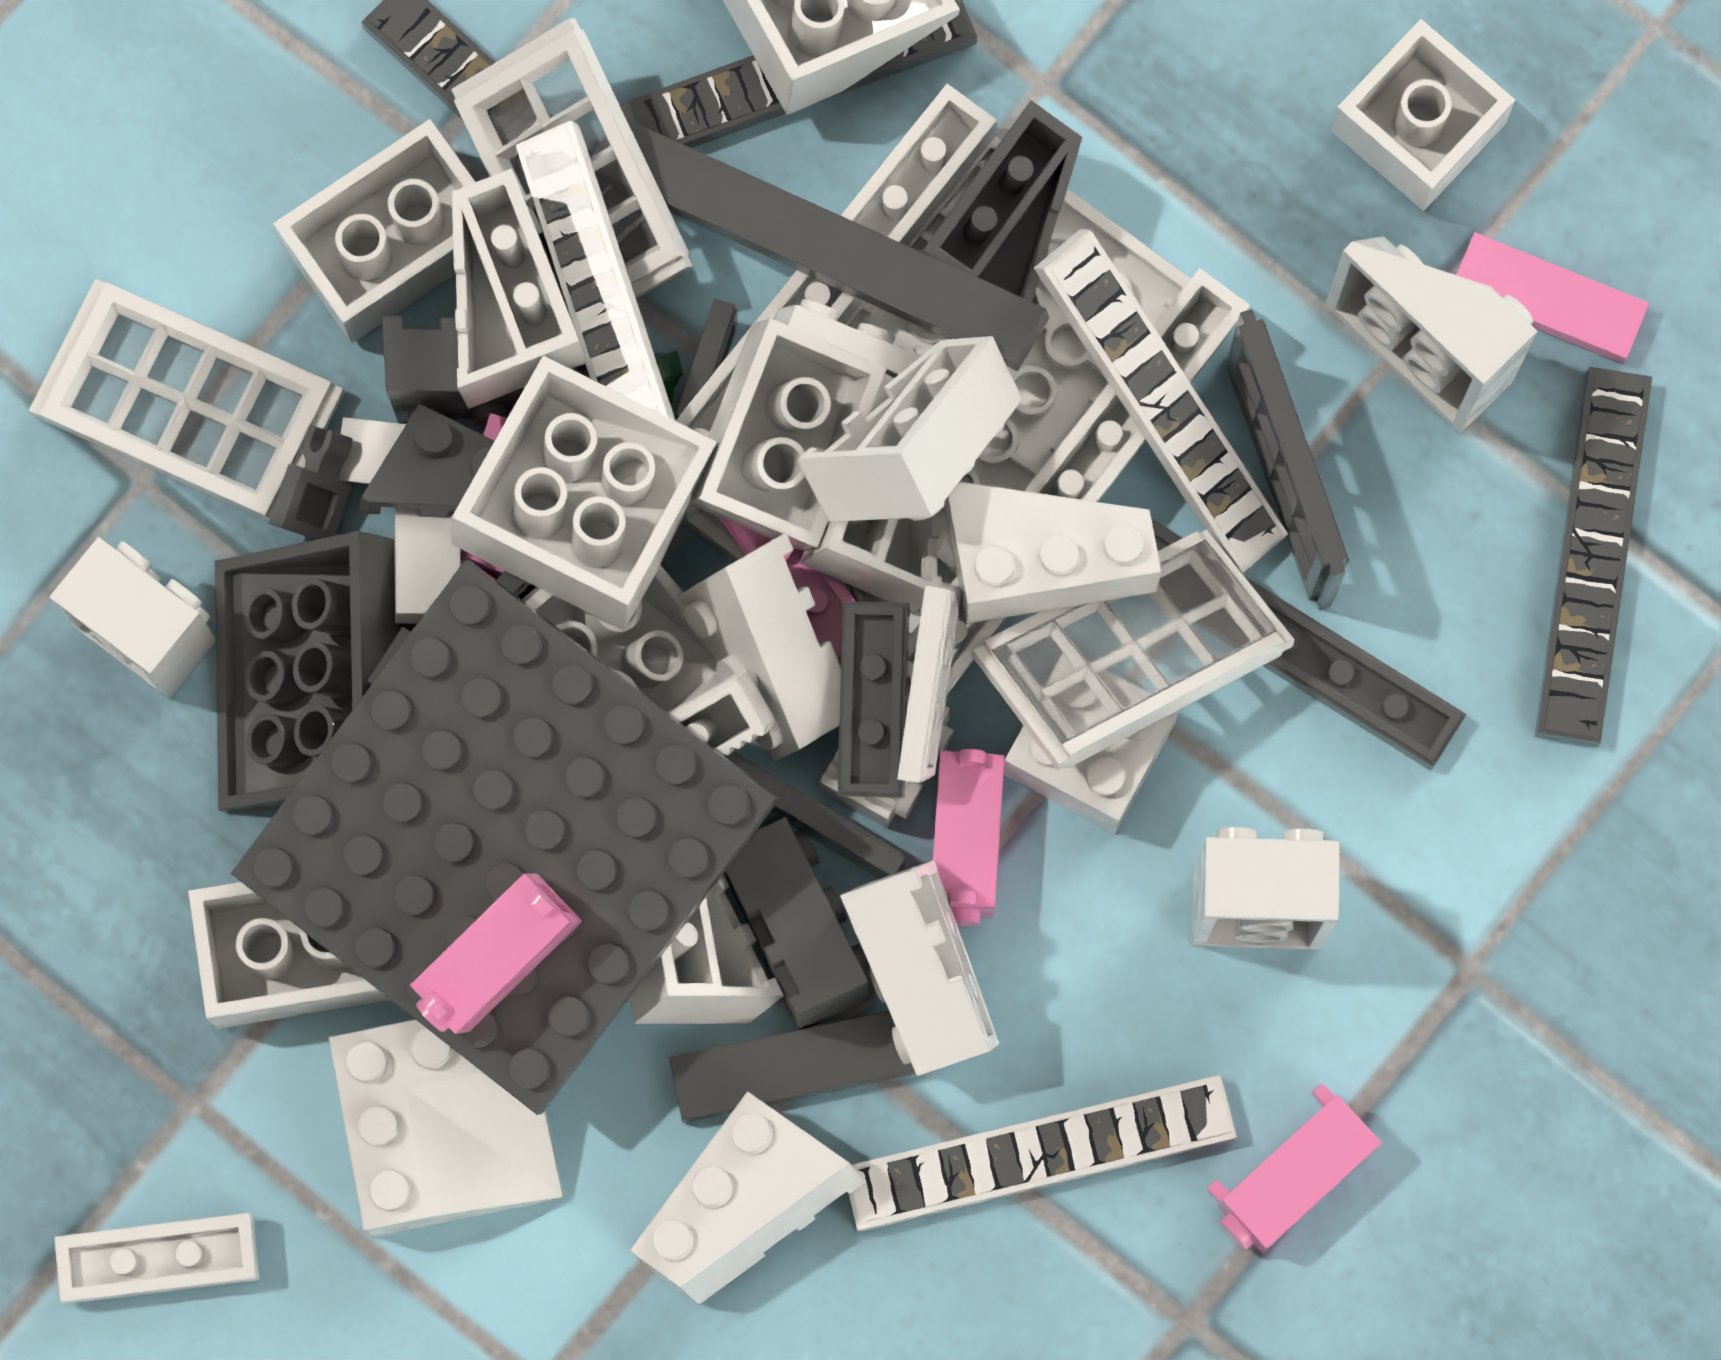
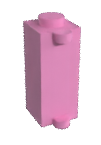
M962 749L960 752L940 751L933 860L957 926L964 927L979 926L981 917L993 918L996 897L1005 755L985 754V751L977 749Z
M524 873L410 985L422 998L416 1004L417 1008L441 1032H445L448 1028L455 1034L470 1032L582 920L537 873Z
M1320 1084L1311 1092L1323 1108L1239 1185L1229 1192L1218 1180H1215L1206 1188L1218 1203V1207L1225 1214L1219 1221L1220 1225L1245 1251L1253 1244L1263 1254L1382 1144L1338 1095L1334 1096L1323 1084Z

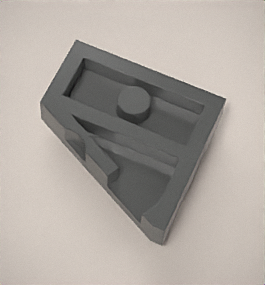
M418 404L363 493L360 510L367 514H380L381 507L420 509V517L446 518L453 515L491 449L494 440Z

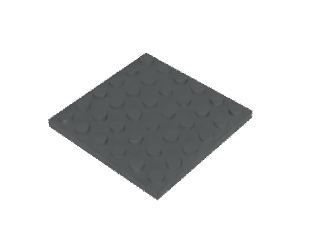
M465 559L231 872V875L532 1112L540 1115L543 1114L779 801V798L476 564ZM524 873H537L582 922L470 1032L455 1034L450 1028L445 1032L439 1031L417 1008L416 1004L422 998L410 985Z

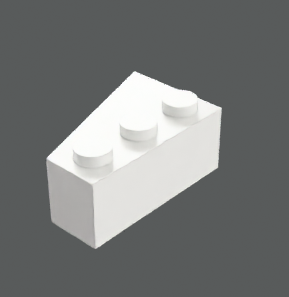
M512 168L452 191L453 255L457 297L455 323L458 332L459 368H457V388L468 409L526 387L542 356L570 369L588 363Z
M993 336L940 340L884 387L889 398L864 418L861 412L854 411L843 420L841 425L846 434L824 452H819L817 448L811 447L797 458L828 522L902 518L920 521L932 517L942 509L945 499L962 477L972 470L975 460L992 438L1001 432L1005 421L1022 401V397Z

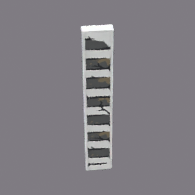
M568 121L515 145L571 320L588 361L586 366L590 379L676 421L580 126L573 121Z
M1080 229L1036 265L1034 270L1203 528L1210 532L1243 574L1286 537L1288 533L1092 230Z
M1221 1075L852 1164L866 1183L849 1195L857 1232H862L1236 1140L1237 1135Z

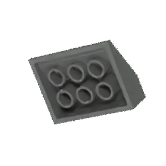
M355 531L215 561L218 811L234 812L279 809L370 688L367 682L368 678L401 628L404 627L411 632V623H395L394 539Z

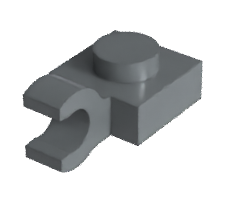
M313 425L310 427L303 446L305 468L288 464L268 524L314 540L336 536L353 487L338 481L343 464L351 451L353 438Z

